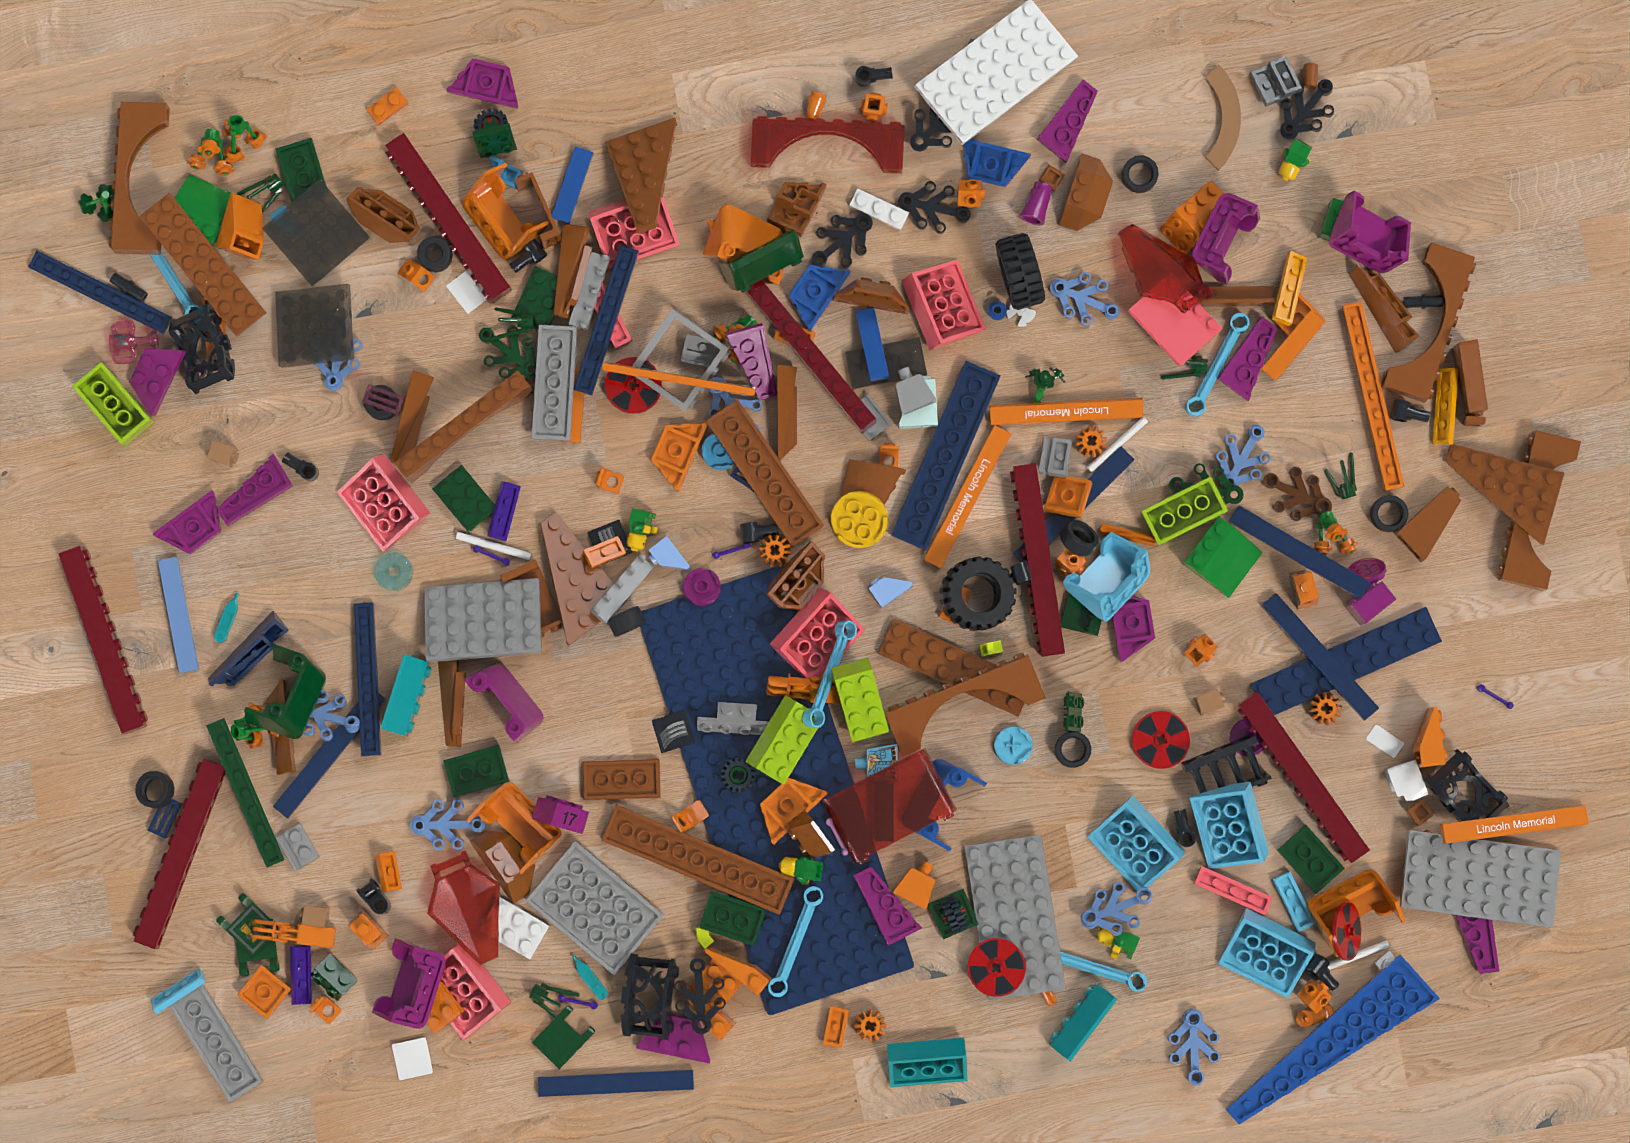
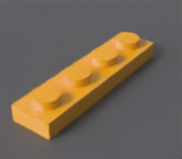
M1293 251L1287 253L1272 316L1273 320L1290 326L1293 322L1307 257Z
M1439 368L1438 370L1441 372L1437 380L1432 444L1453 445L1459 369Z

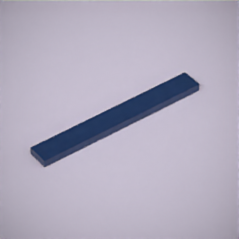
M620 245L575 383V391L593 396L639 254L638 250Z
M36 251L28 268L162 334H165L170 321L173 319L171 316L39 251Z
M1122 446L1088 479L1093 484L1085 509L1135 460ZM1053 513L1045 521L1048 544L1063 531L1070 521L1075 520L1077 517ZM1023 543L1013 555L1020 562H1027V558L1023 559L1021 547H1025Z
M1241 506L1237 507L1229 520V523L1360 600L1371 585V582Z
M1277 593L1261 605L1363 721L1367 720L1379 709L1375 702Z
M373 602L354 604L361 756H380L381 734L375 609Z
M379 693V707L381 706V704H382V703L385 701V699H386V698H385L384 696H382L380 693ZM359 701L347 714L346 718L348 716H356L359 719ZM339 724L333 732V738L330 741H325L273 807L289 819L359 733L360 729L355 733H349L344 725Z
M693 1069L538 1077L539 1097L694 1090Z

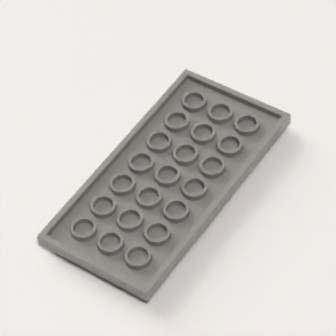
M1408 830L1400 907L1553 928L1561 851L1479 839L1443 844L1442 834Z
M1042 835L965 846L975 915L979 923L977 928L980 943L991 938L1006 939L1014 943L1021 950L1026 962L1025 977L1021 985L1014 992L1001 997L988 996V999L994 1000L1066 989ZM993 963L994 967L992 970L994 972H1001L1000 967L1002 965L1000 963Z

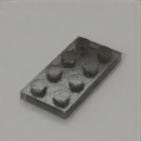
M920 337L882 344L889 378L870 381L863 348L845 352L852 390L900 381L901 378L898 371L909 367L912 377L918 374L926 376L927 370Z

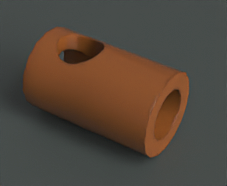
M1306 63L1304 64L1303 86L1307 89L1317 88L1318 64Z

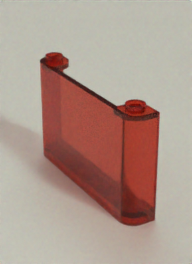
M926 748L822 801L854 863L858 862L859 865L868 861L869 855L941 818L944 821L954 816L953 812L957 810Z

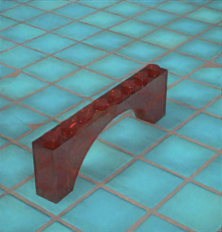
M757 116V119L753 118L751 167L770 168L778 155L795 142L812 136L832 135L852 140L864 147L876 159L883 173L902 174L905 125H901L900 122L882 124L881 121L863 123L861 120H852L849 123L841 119L826 122L825 119L816 118L814 121H806V118L800 117L795 118V120H787L786 117L768 119L767 116Z

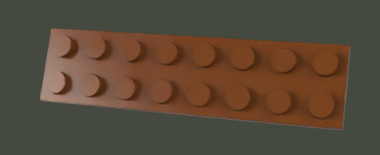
M170 193L139 216L236 337L267 314Z
M738 399L706 420L792 548L824 526Z
M893 619L878 653L943 684L948 682L955 684L960 682L959 678L969 674L972 677L977 675V671L987 667L989 670L995 667V664L896 619ZM975 689L964 692L1019 717L1025 704L1016 696L995 689Z

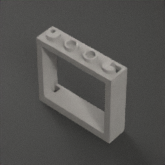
M672 308L632 366L641 368L675 318L720 349V352L701 377L702 379H708L709 376L713 378L719 370L716 367L720 361L724 363L730 353L727 352L728 346ZM637 377L684 411L687 408L691 410L697 401L695 399L697 393L702 394L705 388L695 386L685 402H682L651 379Z

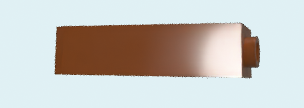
M1478 339L1459 342L1451 349L1455 368L1459 369L1458 382L1465 415L1482 416L1483 412L1488 410Z
M1448 486L1444 488L1395 533L1397 538L1420 562L1428 557L1461 502L1460 494L1453 487L1450 488Z

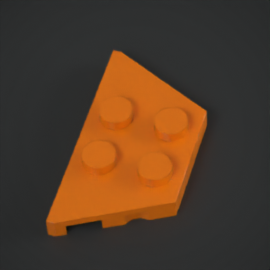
M707 423L666 425L652 455L651 462L678 492L707 429Z
M788 778L784 785L781 784L760 804L771 842L775 844L790 830L787 826L789 821L804 810L808 813L828 793Z

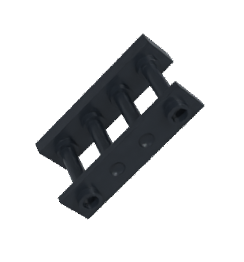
M1252 733L1181 762L1183 770L1186 773H1192L1200 794L1207 792L1199 771L1200 767L1204 765L1210 766L1218 788L1226 786L1217 765L1218 760L1224 757L1228 759L1237 783L1251 782L1252 787L1256 785L1260 787L1266 785L1268 780L1272 779L1271 775L1267 772L1262 774L1253 751L1254 745L1258 744L1256 736ZM1241 750L1246 752L1255 775L1254 778L1244 781L1235 758L1236 752Z

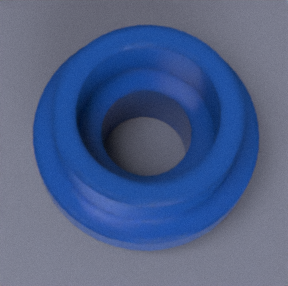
M994 301L989 305L988 314L993 320H1001L1006 316L1007 308L1003 302ZM996 307L1001 309V312L998 314L994 312Z

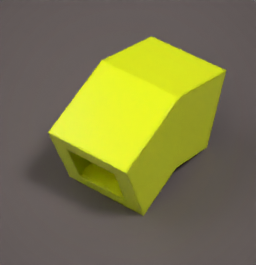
M1001 640L979 645L982 657L1003 653Z
M699 927L696 928L697 940L706 949L715 940L709 935L708 931L699 929Z

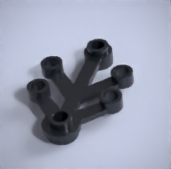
M1323 79L1318 83V90L1305 106L1303 101L1304 86L1300 84L1302 87L1301 92L1294 94L1297 115L1293 120L1290 110L1292 108L1291 99L1285 98L1281 100V108L1283 109L1285 120L1280 127V133L1283 138L1291 140L1302 132H1319L1322 130V122L1319 119L1313 120L1311 124H1299L1304 119L1330 118L1334 115V107L1332 105H1325L1323 109L1312 110L1322 96H1328L1332 93L1333 84L1330 80ZM1323 84H1328L1329 87H1328V88H1322V85H1323ZM1289 102L1290 105L1288 107L1283 106V103ZM1331 109L1332 112L1327 114L1325 110ZM1318 123L1320 127L1314 128L1313 125ZM1288 127L1293 128L1291 132L1286 131Z
M930 107V127L924 133L923 120L926 118V113L923 109H917L914 113L916 133L910 139L912 149L922 152L928 146L951 147L952 138L950 136H943L941 139L930 138L934 133H952L940 118L937 119V114ZM921 112L924 116L922 118H918L916 116L917 113ZM922 139L923 143L919 145L916 143V140ZM948 139L950 143L945 145L943 140Z
M933 181L926 182L923 188L913 194L904 192L898 198L899 207L910 212L919 230H924L927 227V220L920 216L916 208L924 209L937 234H943L946 230V225L940 222L935 212L954 216L960 223H965L970 219L971 213L967 207L956 209L937 204L945 198H950L954 195L955 190L951 185L945 186L942 192L927 201L918 199L936 190V184ZM932 184L934 189L928 190L927 185ZM948 188L952 190V193L949 195L945 193V190ZM909 198L911 203L905 204L904 199ZM965 211L967 215L961 217L959 213ZM924 221L925 226L920 227L918 222ZM942 225L944 229L942 231H938L937 226Z
M865 213L857 215L856 218H846L839 215L832 216V226H853L848 231L819 227L816 231L819 239H825L826 237L838 239L824 251H816L812 256L813 264L819 267L824 266L827 263V258L844 245L841 265L844 268H849L852 265V237L858 232V245L855 248V252L859 256L865 255L867 252L865 246L866 232L873 225L872 218ZM833 219H840V223L834 224ZM865 220L867 225L861 226L860 221ZM820 230H824L826 234L824 236H820L818 232ZM863 247L865 251L859 253L857 249ZM819 256L823 258L821 263L816 261V258ZM849 259L850 263L848 265L843 264V260Z
M694 958L690 963V969L695 974L696 995L686 987L684 981L678 980L674 984L675 991L681 992L697 1007V1014H695L687 1007V1003L684 1000H679L675 1004L676 1010L685 1014L692 1021V1028L698 1034H705L711 1029V1019L726 1005L725 999L718 997L714 1001V1006L705 1014V1005L718 990L724 987L725 982L722 978H716L713 981V985L704 994L702 972L705 970L706 963L702 958ZM695 962H700L702 967L696 969L694 967ZM717 980L722 981L721 987L715 986ZM677 983L683 984L682 990L676 988ZM717 1000H722L724 1005L718 1007L716 1005ZM679 1002L684 1003V1009L680 1010L677 1007ZM699 1021L705 1022L704 1028L698 1026Z

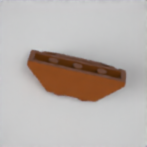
M1085 154L1081 155L1059 226L1079 231L1083 227L1102 218L1113 180L1100 159Z
M357 187L346 199L357 221L389 243L410 242L420 231L414 212L383 191Z
M861 277L860 280H854L834 294L835 302L909 314L908 305L897 289L887 281L875 283L870 278Z
M812 541L809 542L787 562L768 585L766 595L779 608L801 610L824 583L825 554Z
M485 830L470 840V843L512 904H515L530 893L536 865L533 864L522 875L519 873L526 863L520 856V850L523 847L509 833Z

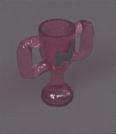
M126 320L113 323L111 326L112 334L109 335V346L111 353H113L112 360L114 363L122 365L135 362L137 359L135 349L137 345L150 344L153 348H158L157 331L152 330L149 336L136 337V326L133 321ZM130 328L129 333L117 332V329ZM130 351L131 356L118 357L120 352Z

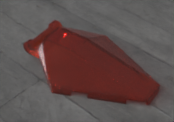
M1134 224L1119 231L1118 235L1123 244L1122 251L1130 272L1134 273L1136 278L1135 285L1140 296L1170 302L1182 313L1188 312L1195 304L1213 296L1211 288L1203 284L1197 263L1192 257ZM1195 291L1199 292V294L1192 297L1191 299L1183 301L1185 297L1189 296Z
M465 850L456 857L439 864L430 865L435 883L427 914L474 960L482 965L499 958L500 883L472 865L470 857ZM464 862L465 867L441 877L440 871Z

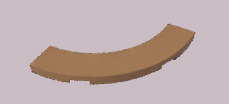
M1218 64L1205 77V80L1214 90L1220 103L1221 129L1215 145L1205 158L1219 171L1230 157L1238 140L1241 127V109L1239 98L1231 79Z

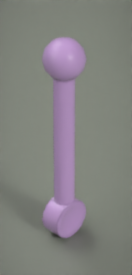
M831 818L827 819L826 824L831 827L842 849L841 853L847 855L849 850L845 848L833 825L834 820Z

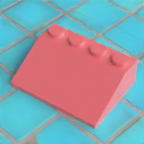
M661 197L657 227L640 234L637 232L626 199L588 211L602 254L610 257L608 270L614 267L620 245L638 250L637 260L680 245L664 197Z
M958 260L911 273L902 280L930 351L986 330Z
M1172 273L1161 280L1128 310L1130 315L1179 367L1223 329Z
M385 454L372 458L337 491L341 499L383 552L431 514Z
M820 588L774 638L770 645L804 678H811L812 676L823 677L837 640L835 635L836 624L839 621H852L857 627L856 636L854 639L848 640L844 653L865 629L831 592ZM844 627L845 636L847 635L846 627Z
M463 941L444 955L446 963L441 981L464 1010L463 1013L450 1022L464 1041L509 1005L511 1001Z

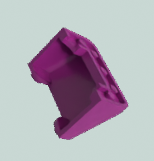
M1354 190L1347 194L1329 237V245L1379 273L1389 272L1408 261L1411 222L1401 216H1394L1386 221L1361 207L1364 204V196Z
M1225 193L1218 199L1193 249V259L1218 282L1225 285L1228 284L1232 276V269L1224 262V257L1238 229L1250 232L1257 226L1260 220L1258 205L1230 193Z
M494 663L465 680L470 689L475 692H482L485 689L488 692L492 690L513 717L505 725V731L512 741L518 743L543 722L542 711L503 664Z
M395 938L392 946V955L402 960L391 997L381 996L375 1001L371 1013L392 1023L420 1029L428 1021L446 960L442 954Z

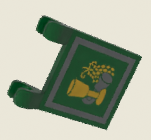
M242 893L238 899L247 908L231 924L223 916H219L216 922L254 957L269 940L251 938L252 934L271 936L272 933L252 931L253 927L272 929L273 925L254 923V919L272 920L246 894Z

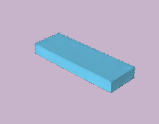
M1288 871L1272 879L1297 932L1316 924L1291 872Z
M198 968L152 998L153 1011L158 1014L204 984L206 981L202 970Z

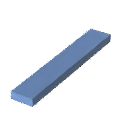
M178 557L159 560L158 564L179 673L199 670Z

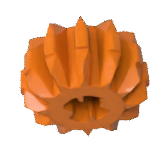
M1090 425L1087 426V432L1084 429H1080L1082 436L1076 435L1075 437L1077 440H1080L1075 443V446H1082L1078 452L1082 453L1085 450L1084 457L1086 458L1089 452H1091L1092 458H1095V451L1101 455L1103 452L1100 448H1107V445L1101 442H1105L1108 439L1107 437L1101 438L1104 434L1103 430L1097 433L1098 426H1095L1093 431H1091ZM1089 437L1090 440L1092 438L1095 439V446H1092V444L1089 446L1087 444Z
M769 535V543L764 539L762 540L766 547H759L760 551H765L759 556L760 558L767 556L764 564L771 560V567H774L775 561H777L778 566L781 567V559L786 563L788 562L784 555L790 556L791 552L785 551V549H789L791 546L790 544L783 546L786 538L779 542V535H776L775 541H773L772 536ZM779 547V554L771 555V548Z
M1325 692L1321 695L1322 699L1316 695L1315 700L1317 702L1310 701V704L1315 706V708L1309 709V712H1315V715L1311 718L1316 719L1319 717L1318 724H1321L1323 720L1325 725H1329L1330 720L1335 723L1337 720L1334 715L1337 717L1341 716V713L1336 711L1342 709L1341 705L1336 706V703L1340 701L1339 698L1332 701L1334 694L1331 693L1327 698ZM1323 704L1330 708V711H1327L1328 714L1321 710V707H1324Z
M869 1009V1016L866 1015L865 1011H862L861 1013L864 1018L856 1017L861 1024H854L856 1028L861 1027L860 1030L856 1031V1035L863 1032L861 1040L864 1041L866 1036H869L868 1041L870 1043L872 1042V1036H875L877 1041L880 1040L877 1033L885 1035V1032L880 1030V1028H887V1024H880V1022L885 1020V1017L877 1019L880 1014L879 1011L872 1016V1009ZM869 1020L871 1023H876L875 1029L872 1031L865 1028L867 1026L866 1022Z

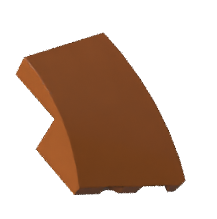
M785 182L777 194L776 205L767 218V222L780 229H795L798 237H802L818 207L827 184L808 185V182Z
M849 459L841 496L853 491H866L877 496L885 505L891 492L896 488L897 480L906 473V469Z

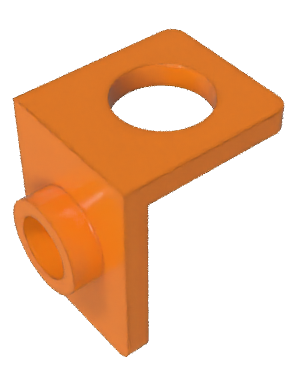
M409 258L398 271L400 276L412 282L422 291H426L435 278L424 267ZM426 274L427 281L424 284H420V277Z
M895 443L880 445L879 464L885 465L883 459L885 456L890 455L895 460L892 466L898 467L899 446H895Z
M602 467L601 471H597L595 482H597L598 488L617 494L620 492L624 479L623 475L608 471L605 467ZM609 477H616L618 479L616 487L611 488L607 485Z
M698 800L671 817L682 833L709 817V814L701 800ZM678 818L683 821L684 826L680 824Z
M326 995L321 998L318 996L311 1003L312 1008L309 1010V1012H315L327 1024H331L342 1011ZM327 1005L334 1008V1014L331 1017L323 1014V1009Z

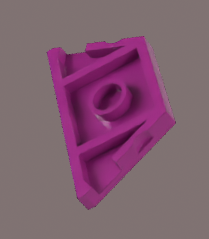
M472 59L467 64L465 70L461 71L453 84L447 88V93L516 109L519 107L511 71L507 66Z
M144 349L129 383L151 416H156L186 351Z
M211 490L155 531L153 536L188 554L195 552L221 533L215 492Z
M1132 595L1112 617L1120 662L1125 661L1155 639L1149 600Z
M672 1016L674 1030L673 1033H670L668 1040H664L663 1037L645 1035L637 1045V1049L710 1064L704 1035L696 1033L692 1028V1021L687 1018ZM658 1018V1025L654 1024L652 1027L662 1028V1021ZM699 1021L698 1026L702 1028L701 1022Z

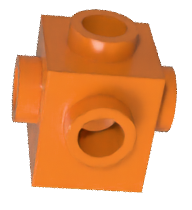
M866 93V98L861 100L860 111H863V117H866V120L876 122L878 119L882 120L883 114L886 115L888 103H885V96L879 93ZM873 106H875V107L877 108V110H873V109H870V108L873 107Z
M959 180L958 206L969 208L981 207V200H985V188H982V180Z
M1066 549L1056 559L1055 566L1064 577L1071 573H1076L1080 576L1086 570L1084 567L1087 561L1084 556H1078Z
M1204 633L1200 638L1195 636L1188 643L1190 647L1184 654L1198 667L1203 661L1208 663L1215 656L1213 652L1218 646Z
M1312 978L1296 995L1316 1014L1332 998L1327 992L1329 988L1322 981L1317 983Z

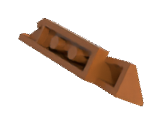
M563 226L554 315L569 319L572 306H575L578 301L592 247L585 245L590 229L587 226Z
M1358 264L1350 272V276L1394 352L1397 353L1419 337L1418 333L1407 323L1412 318V315L1378 271L1371 270L1369 272L1364 270L1361 264Z
M777 365L778 459L780 461L797 445V387H794L797 367Z
M412 371L391 456L392 463L398 461L417 446L430 399L427 393L434 380L432 376Z
M459 660L439 661L438 668L446 746L461 747L466 673L458 672Z
M280 680L267 698L268 705L274 702L285 705L287 701L285 680ZM272 734L274 754L277 756V775L296 772L293 739L280 734L279 737H275Z

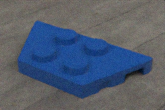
M971 139L964 144L965 162L968 165V178L982 180V182L1006 187L1031 156V154Z
M809 265L788 298L808 331L811 332L834 298V294L839 291L849 276L850 270H836L831 267L821 268L816 265Z

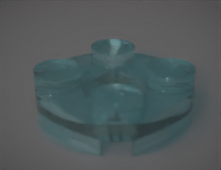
M397 552L383 555L374 567L375 578L378 584L387 590H402L412 580V563L406 556ZM391 567L399 569V572H397L399 574L396 577L389 575Z

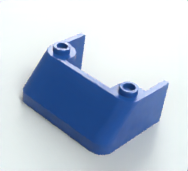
M936 759L930 764L902 815V823L911 831L950 851L952 849L950 846L935 839L939 826L935 820L929 818L947 783L953 787H960L969 778L985 787L987 782L943 759Z

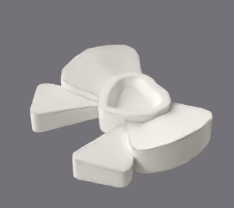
M1010 305V310H1007L1008 319L1016 313L1022 316L1018 327H1026V323L1031 322L1036 315L1035 310L1028 308L1016 310L1013 309L1012 305Z

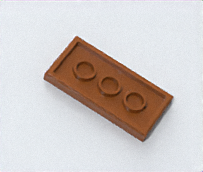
M660 759L582 762L583 800L661 798Z

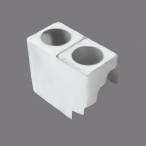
M1416 760L1384 770L1391 791H1395L1398 797L1403 795L1406 801H1414L1428 795Z

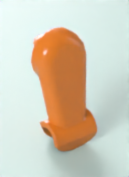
M1329 1003L1317 1014L1311 1009L1302 1010L1297 1014L1296 1022L1299 1026L1306 1028L1327 1019L1334 1011Z

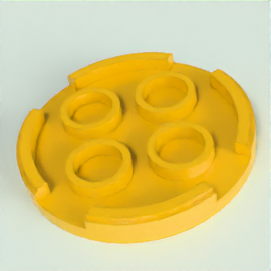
M853 491L845 494L836 502L831 513V524L837 538L842 543L860 549L874 545L884 536L888 527V513L885 505L877 496L866 491Z

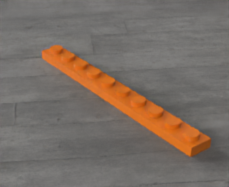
M1362 301L1343 305L1342 310L1384 491L1405 487Z

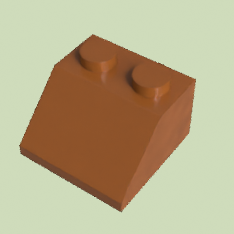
M805 810L787 823V826L790 828L787 832L794 841L796 839L799 840L801 844L798 847L804 855L809 854L811 858H815L835 850Z

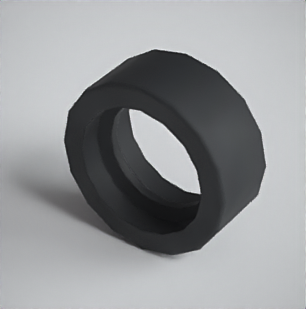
M1144 155L1130 158L1122 171V181L1125 187L1135 193H1145L1151 190L1159 176L1155 161ZM1142 163L1149 167L1151 179L1148 183L1137 185L1131 181L1129 171L1135 164Z
M1387 495L1374 502L1371 507L1370 518L1373 525L1380 531L1394 532L1404 526L1409 513L1407 505L1402 499L1397 496ZM1384 503H1394L1400 509V519L1393 525L1382 523L1378 517V510Z
M1079 520L1070 521L1060 533L1063 545L1078 556L1085 557L1090 555L1098 544L1096 532L1088 524Z
M1070 731L1057 739L1054 753L1062 765L1068 768H1076L1084 765L1089 760L1092 746L1084 734ZM1076 738L1083 743L1084 754L1079 760L1070 761L1063 756L1062 745L1067 739Z
M149 771L138 779L135 794L142 805L153 809H160L171 802L175 787L168 775L158 771ZM153 779H160L163 783V793L156 801H151L146 794L147 787Z

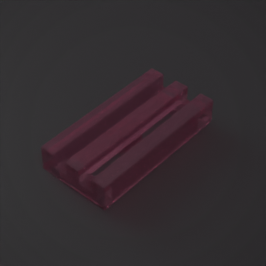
M369 384L362 402L399 416L405 397ZM371 390L399 399V402L396 403L370 392ZM371 397L396 407V410L367 399Z

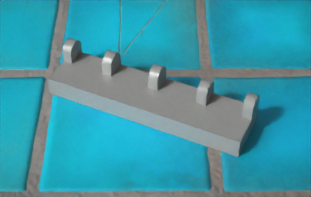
M591 252L580 295L569 321L570 326L588 330L610 261L609 256Z
M642 553L638 555L634 562L591 610V613L604 624L608 622L653 570L654 566L646 560L645 555Z

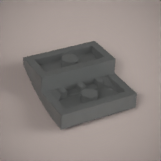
M1287 57L1271 61L1268 66L1253 70L1249 74L1265 107L1302 90Z

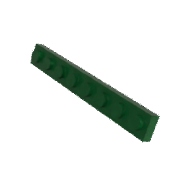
M225 718L206 725L266 867L284 861V856Z

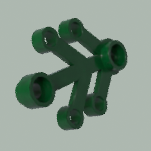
M514 325L509 326L507 332H510L513 328L518 330V328ZM483 328L480 330L479 338L483 343H491L507 355L499 357L486 356L484 364L487 367L491 368L494 365L516 362L521 367L514 369L502 367L499 369V376L502 379H507L516 371H519L527 379L536 378V361H534V341L532 338L525 337L522 341V345L526 348V360H524L520 356L519 334L510 336V349L499 339L493 341L490 339L495 336L492 329ZM485 332L490 333V336L488 338L483 337V334ZM531 340L532 344L525 346V341ZM489 358L493 359V363L490 365L486 363ZM530 366L535 368L533 373L528 372ZM507 370L508 374L507 376H502L501 372Z
M1198 463L1194 466V472L1202 480L1209 478L1203 464ZM1198 465H1201L1203 467V471L1201 473H1198L1196 471V467ZM1215 467L1213 475L1219 478L1225 488H1218L1225 504L1240 503L1244 497L1242 488L1230 483L1222 467ZM1216 469L1222 470L1221 476L1215 474ZM1174 477L1169 482V487L1173 492H1180L1195 485L1184 482L1180 477ZM1175 481H1179L1181 483L1180 488L1174 487ZM1232 491H1236L1238 493L1237 498L1231 497L1230 494Z

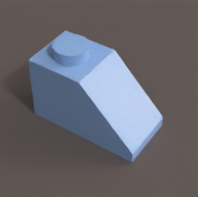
M667 536L649 549L651 554L648 557L654 565L659 564L661 567L687 571L691 569Z
M878 577L870 583L871 587L868 590L879 606L883 608L912 588L913 584L909 581L886 577L880 580Z

